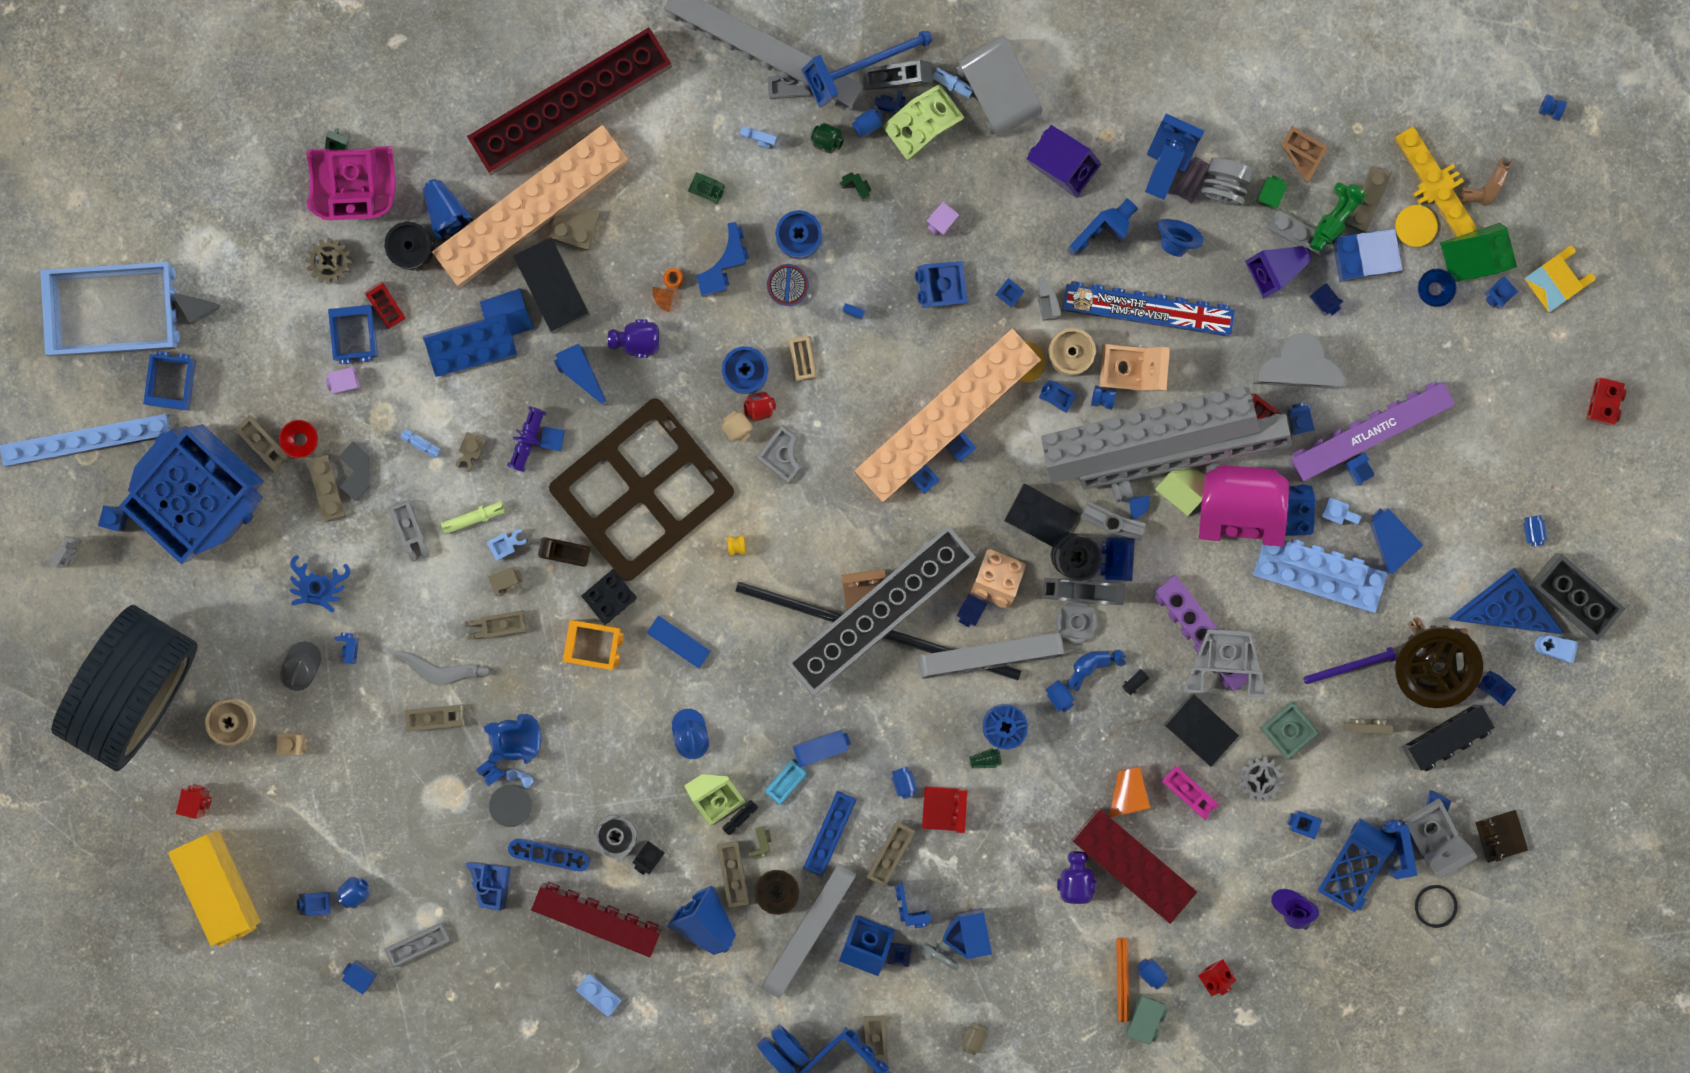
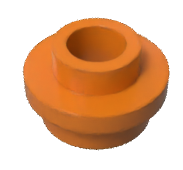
M670 268L664 273L663 282L670 289H678L684 283V275L679 269ZM672 275H676L678 277V280L675 283H672L670 281V277Z

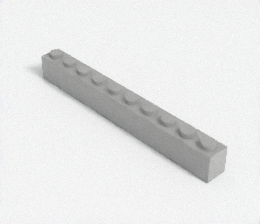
M704 0L667 1L664 10L668 12L666 16L677 22L679 19L685 21L686 27L697 31V29L704 31V36L710 40L715 41L716 38L724 42L723 46L729 50L734 51L736 48L742 52L741 56L752 61L755 58L761 62L760 66L769 71L774 68L779 71L778 75L788 81L791 78L798 81V86L807 91L809 90V84L801 69L812 57ZM826 65L829 73L835 71ZM843 76L833 81L839 94L832 100L836 101L834 105L843 110L847 108L852 110L863 89V84L848 76Z
M1274 414L1267 418L1257 419L1260 428L1259 433L1080 476L1082 488L1085 490L1293 446L1286 414Z

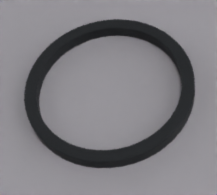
M1428 886L1421 890L1416 897L1415 913L1418 919L1429 927H1444L1451 923L1457 914L1458 904L1456 897L1444 886ZM1433 888L1447 891L1454 902L1452 916L1442 924L1426 922L1418 910L1421 896Z

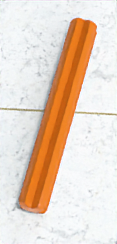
M1117 938L1118 1021L1129 1022L1128 939Z

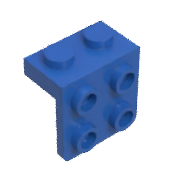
M1300 484L1298 486H1289L1285 536L1311 535L1314 532L1315 495L1312 485Z
M898 881L899 886H895L897 901L902 900L903 907H899L901 922L905 921L906 926L914 925L915 928L927 927V923L931 922L929 910L908 914L903 881Z

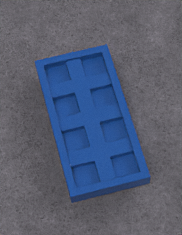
M505 313L423 336L435 377L517 355Z

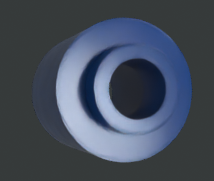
M871 108L855 118V121L851 124L861 138L883 127L881 122L884 121V118L879 110L874 111Z
M1542 515L1526 517L1525 523H1523L1526 542L1531 543L1532 547L1544 545V541L1548 540L1545 520H1542Z
M1059 680L1045 689L1048 693L1046 696L1058 712L1063 710L1065 713L1074 706L1072 702L1075 698L1065 684H1061Z
M908 766L893 771L891 779L897 796H902L903 799L915 796L914 791L918 789L912 771H909Z
M1147 958L1143 959L1137 966L1139 969L1137 974L1150 987H1154L1156 990L1162 987L1168 980L1166 972L1152 958L1149 960Z

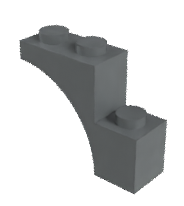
M1044 578L1042 599L1123 605L1125 584Z

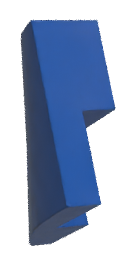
M467 862L466 867L470 869L474 881L472 885L473 889L477 892L479 907L498 911L506 909L510 867Z

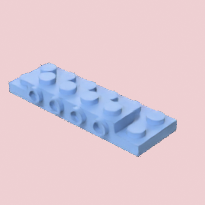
M1292 539L1291 542L1284 541V547L1262 544L1253 576L1376 613L1387 572L1364 565L1365 561L1353 557L1352 561L1344 559V554L1332 551V555L1324 553L1325 548L1312 545V548L1304 547V542Z

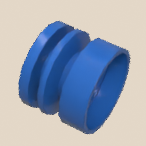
M999 704L993 706L985 714L982 730L991 745L998 749L1009 750L1016 748L1024 741L1028 732V723L1025 715L1018 708L1009 704ZM1004 721L1007 724H1011L1007 733L1004 730L1000 731L1001 723Z

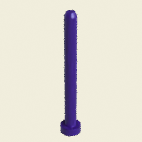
M1388 647L1386 652L1307 675L1303 680L1305 684H1310L1382 661L1390 660V662L1396 661L1393 648Z

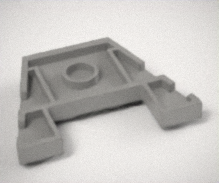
M1207 629L1183 692L1203 693L1204 672L1214 671L1248 674L1247 696L1267 697L1251 632Z

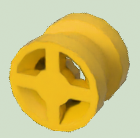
M739 535L735 538L727 536L729 557H733L735 554L746 555L744 535Z

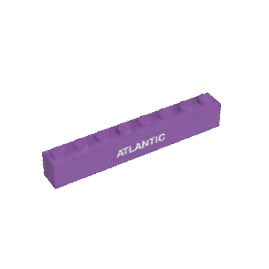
M1434 381L1425 386L1426 391L1420 394L1418 391L1412 392L1406 396V401L1400 403L1397 400L1387 405L1388 410L1382 413L1380 410H1377L1368 415L1370 419L1364 422L1359 419L1349 424L1350 429L1343 432L1341 428L1330 434L1332 438L1326 441L1321 438L1311 443L1312 448L1306 451L1304 448L1293 452L1294 457L1289 460L1300 482L1454 406L1455 404L1444 382L1438 384L1437 381Z

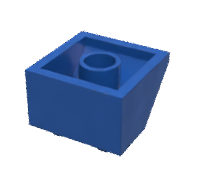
M855 915L839 962L879 976L895 930Z

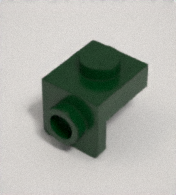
M851 172L842 177L843 181L840 182L841 188L853 183L862 202L870 198L869 192L872 190L867 180L862 181L859 173L854 175Z

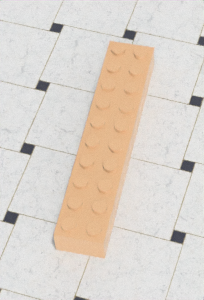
M601 125L432 251V253L455 284L461 288L629 163V160L605 127Z
M1012 328L854 472L883 503L1040 362L1041 359Z

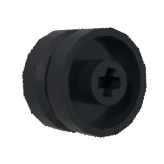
M405 221L396 224L389 230L385 237L384 248L386 255L392 263L404 270L414 271L423 268L430 262L433 256L434 242L432 236L424 227L415 222ZM409 242H411L412 248L406 249L405 246H408Z

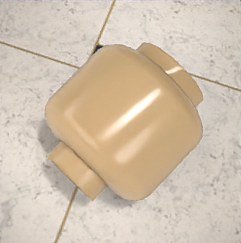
M735 410L722 419L724 423L721 428L730 441L735 442L739 440L742 443L751 436L749 432L752 430L753 425L743 412L737 413Z

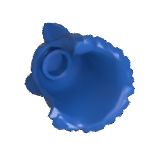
M520 714L517 720H504L484 726V731L489 734V744L492 748V752L488 757L489 761L497 762L502 759L519 760L523 758L524 763L528 764L538 755L542 741L541 732L537 720L532 715Z

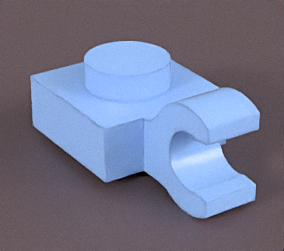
M1329 497L1322 514V518L1342 525L1344 520L1359 524L1362 516L1349 512L1348 508L1350 505Z

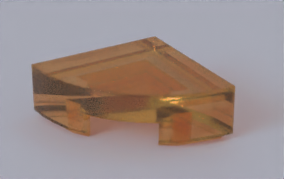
M653 287V297L656 304L662 310L670 313L674 291Z

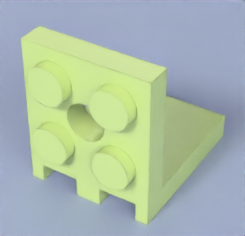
M939 84L912 99L887 121L883 128L904 157L909 160L937 135L958 124L965 117ZM906 127L911 129L912 136L908 134Z

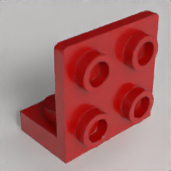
M926 786L924 788L922 828L965 833L968 790Z

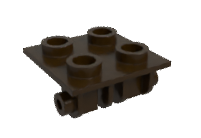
M1516 810L1475 822L1488 863L1502 861L1505 857L1528 851Z

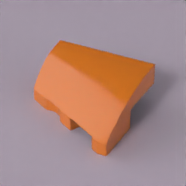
M1139 766L1118 771L1111 809L1109 810L1110 817L1150 808Z

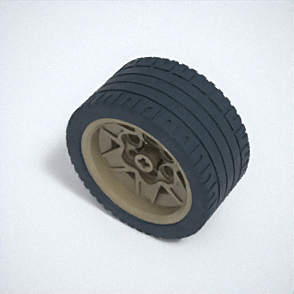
M136 605L126 607L99 638L73 678L54 716L51 727L52 733L112 770L120 771L148 739L178 692L195 658L198 648L197 642L163 621H159L158 618L148 614V612Z

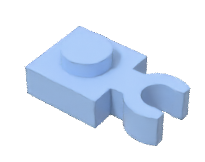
M742 126L740 136L758 142L757 146L769 149L770 146L775 147L776 136Z
M522 529L515 530L511 537H508L505 532L487 541L496 561L516 552L514 545H524L527 542V539L518 541L516 538L517 534L522 532Z

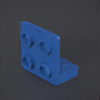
M1166 113L1149 147L1147 156L1158 160L1166 139H1178L1186 147L1178 170L1185 172L1198 142L1204 134V130Z

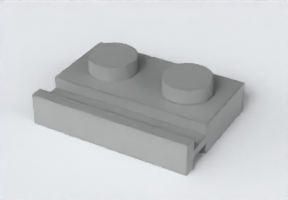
M65 536L64 540L66 542L64 545H59L49 563L55 567L66 568L67 565L70 566L76 558L75 552L77 549L74 547L82 541L76 537Z

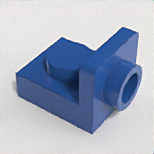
M1503 276L1484 294L1487 296L1486 301L1491 307L1500 309L1518 291Z
M1048 380L1041 388L1039 399L1067 413L1077 394L1057 382Z
M1304 402L1292 405L1293 409L1287 412L1293 435L1314 431L1310 412L1311 405L1305 406Z
M341 632L340 636H335L334 641L346 642V646L342 648V658H345L344 663L356 664L359 638H353L352 633Z
M330 892L299 894L297 910L300 911V915L331 914Z

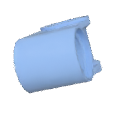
M1540 636L1536 639L1534 647L1540 654L1560 661L1574 663L1579 643L1554 636ZM1547 642V644H1550V647L1546 648V646H1543V643Z

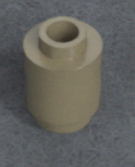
M973 1022L968 1027L961 1043L964 1046L963 1051L975 1055L976 1052L981 1053L988 1037V1028Z

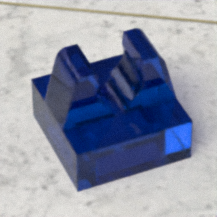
M891 942L888 964L909 967L912 945Z

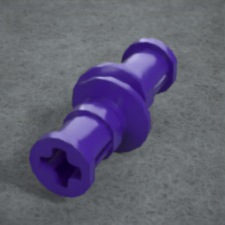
M533 406L528 407L530 411L522 426V431L516 429L520 437H513L518 443L515 445L511 461L507 463L508 467L521 472L526 470L524 466L528 456H530L532 445L540 444L536 435L540 430L539 427L543 416L547 414V412Z

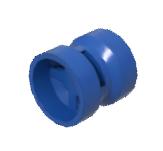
M1546 94L1538 113L1544 116L1549 115L1553 120L1559 121L1565 111L1567 102L1555 100L1553 96Z
M1095 385L1091 406L1098 407L1102 404L1105 409L1112 410L1116 389L1103 390L1102 387Z
M489 760L476 769L477 773L485 778L484 782L488 787L505 775L503 770L496 766V762Z

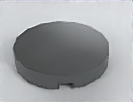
M505 785L498 788L492 794L489 801V811L492 818L498 824L505 827H515L522 824L530 815L531 799L522 787Z

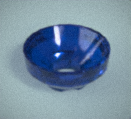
M1438 268L1425 272L1419 279L1417 286L1420 299L1431 307H1442L1450 303L1457 289L1454 277L1448 271ZM1431 283L1440 285L1441 291L1438 295H1432L1429 292Z

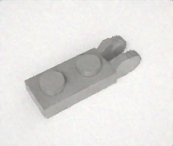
M1280 210L1276 211L1267 229L1296 246H1304L1310 252L1320 256L1322 251L1312 249L1308 243L1315 230Z
M406 500L388 507L402 544L406 547L411 561L417 560L411 544L416 542L420 546L422 555L424 557L429 556L423 541V534L410 501Z

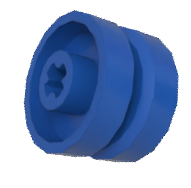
M791 211L784 215L777 224L775 233L777 244L785 255L800 260L809 258L817 252L822 241V230L815 216L807 211ZM797 232H801L803 234V238L800 239L798 237V239H796L795 234Z
M742 346L733 349L726 355L722 362L721 372L725 383L731 390L738 394L748 395L757 392L764 386L768 379L769 368L765 357L760 351L752 347ZM743 367L749 368L750 371L747 372V375L741 372Z
M780 1024L771 1031V1036L775 1042L768 1037H764L757 1043L759 1050L779 1073H795L796 1068L792 1061L799 1066H803L810 1059L800 1042Z

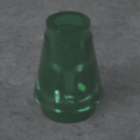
M990 748L969 757L972 769L997 768V766L1002 765L999 749Z

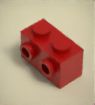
M1597 378L1586 420L1609 426L1619 422L1622 412L1619 409L1620 403L1626 397L1625 383Z
M197 784L181 789L175 814L193 819L203 817L206 809L209 810L212 797H209L210 791H206L205 786Z

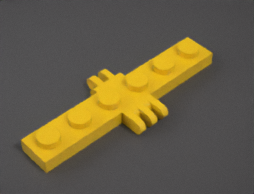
M1414 126L1394 138L1422 182L1418 185L1419 190L1413 193L1414 197L1421 193L1424 196L1417 201L1418 204L1427 201L1429 204L1434 201L1456 237L1478 230L1453 188L1464 182L1463 178L1458 179L1456 182L1453 180V178L1460 174L1458 171L1451 175L1448 172L1453 170L1455 165L1451 164L1441 171Z

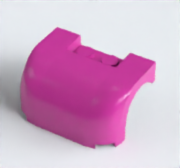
M374 146L369 149L330 150V148L308 149L306 152L310 175V192L307 206L314 215L322 218V220L373 219L381 217L392 207L396 192L393 146Z
M1219 465L1217 469L1206 472L1203 484L1199 539L1220 541V536L1263 539V545L1284 547L1289 480L1278 474L1277 470Z

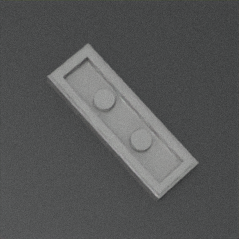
M441 922L386 947L384 950L392 967L395 968L452 940L444 923Z

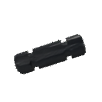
M750 800L744 809L741 808L730 819L731 821L723 826V831L727 835H731L736 830V827L741 826L750 817V814H753L758 809V806Z

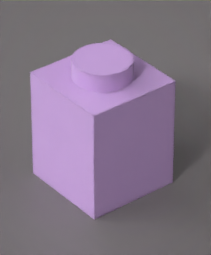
M942 202L927 220L926 224L929 225L927 229L935 236L940 234L943 237L957 220L959 214Z
M350 367L328 372L329 378H326L328 390H332L333 394L336 395L360 389L356 368Z

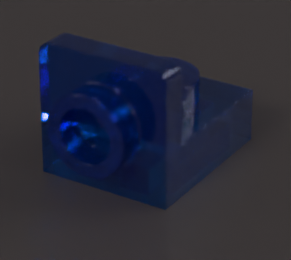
M903 90L898 91L897 101H892V97L880 95V98L875 97L873 109L898 113L899 108L902 109L905 105L906 97L902 96Z
M1327 283L1323 284L1309 296L1324 316L1329 313L1333 316L1341 309L1340 304L1344 302L1341 298L1337 297Z
M1488 671L1478 685L1480 690L1486 692L1502 706L1506 705L1516 691L1504 678L1492 671Z

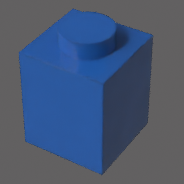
M103 505L98 526L124 532L128 515L122 509Z
M356 960L353 964L348 963L342 972L345 975L342 981L363 995L377 974Z

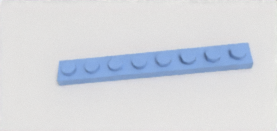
M162 414L0 445V453L3 467L153 439L157 438L162 432L165 433L171 430L168 414Z

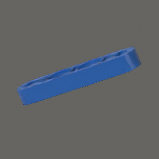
M514 839L508 846L509 854L517 859L574 871H584L590 864L589 856L582 851L525 839ZM517 842L521 843L520 846L522 848H528V844L532 845L529 850V857L525 856L527 853L525 851H520L519 854H516L512 846H516ZM535 847H542L544 849L545 855L543 858L537 859L534 857L533 850ZM557 851L563 852L565 854V861L557 863L553 858L554 853ZM569 853H573L572 858L574 859L583 856L586 864L577 867L578 863L571 861V866L567 865Z

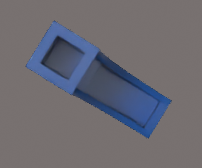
M736 222L728 223V243L720 260L709 270L696 275L702 297L726 292V286H729L727 273L722 274V271L746 265L745 260L749 259L746 246L742 247L740 239L744 238L742 227H737Z

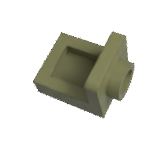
M764 826L755 828L760 849L748 851L749 857L754 856V859L766 857V853L770 852L768 843L772 842L770 831L765 830Z

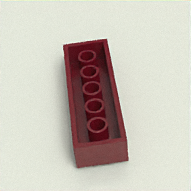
M1099 808L1096 809L1071 839L1072 842L1169 924L1175 920L1197 894V891Z
M551 881L540 886L531 911L651 958L662 929L658 928L659 924L649 920L644 923L639 921V916L632 913L624 915L619 913V908L611 905L604 907L599 905L600 901L594 898L579 897V892L568 889V891L559 889V884Z

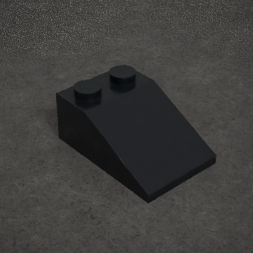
M1024 483L1003 522L1052 547L1059 537L1070 532L1079 513Z
M1192 693L1163 724L1210 767L1239 736Z

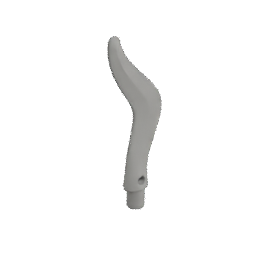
M400 651L394 653L396 658L407 662L426 680L435 685H446L463 678L489 676V668L478 667V665L469 664L436 668L410 653Z

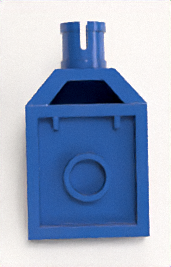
M1126 198L1118 208L1101 211L1068 247L1067 251L1072 256L1076 252L1080 255L1089 245L1087 240L1090 237L1095 239L1103 228L1121 242L1127 234L1128 220L1138 210V207Z

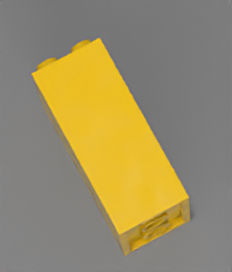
M219 830L168 852L210 946L217 944L218 947H221L257 929L256 925L261 921Z

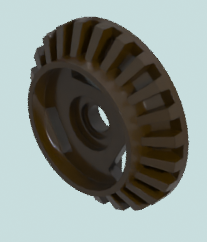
M1435 625L1430 626L1426 630H1418L1419 633L1408 637V641L1401 645V650L1396 655L1394 669L1400 689L1411 701L1427 708H1447L1461 703L1475 691L1483 674V658L1476 642L1467 633L1461 632L1460 629L1449 628L1446 625H1443V627H1436ZM1435 643L1421 654H1416L1422 647ZM1463 652L1464 666L1462 670L1457 671L1456 653ZM1436 662L1445 664L1441 671L1433 669V665ZM1420 677L1437 683L1438 686L1423 684L1419 682Z

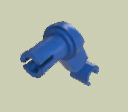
M1115 650L1112 655H1110L1109 651H1091L1083 655L1073 665L1074 673L1067 686L1072 690L1076 686L1075 691H1079L1085 677L1091 675L1095 669L1110 666V661H1114L1117 666H1124L1126 662L1123 658L1126 655L1121 650Z

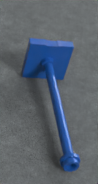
M921 31L916 38L830 73L821 55L812 58L801 70L820 108L827 105L839 94L833 82L834 80L921 44L924 47L929 46L932 43V36L929 31Z

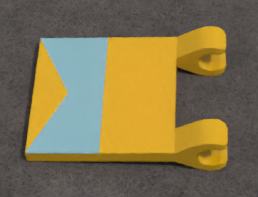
M1572 245L1524 278L1548 313L1596 279L1593 273H1589L1578 280L1564 260L1576 252Z

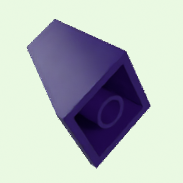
M1050 125L1042 133L1041 139L1036 146L1031 148L1026 158L1035 169L1076 198L1101 166L1100 161L1090 148L1053 125Z

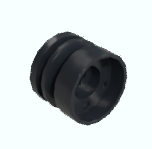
M1068 533L1059 537L1053 544L1050 553L1054 568L1062 575L1077 581L1088 580L1096 575L1102 563V553L1097 543L1077 533ZM1072 552H1075L1076 559H1072Z

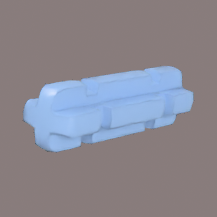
M405 429L401 434L400 438L407 443L410 442V445L424 453L427 452V455L432 458L438 456L440 448L430 445V442L416 434L413 435V432Z

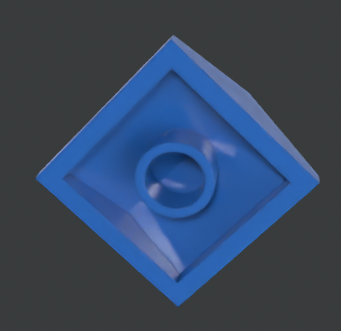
M520 288L480 302L485 319L506 314L512 336L534 329Z

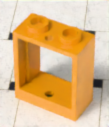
M570 620L562 662L614 670L615 666L619 667L621 654H617L618 645L622 646L624 633H621V628ZM579 627L614 633L609 664L573 658Z

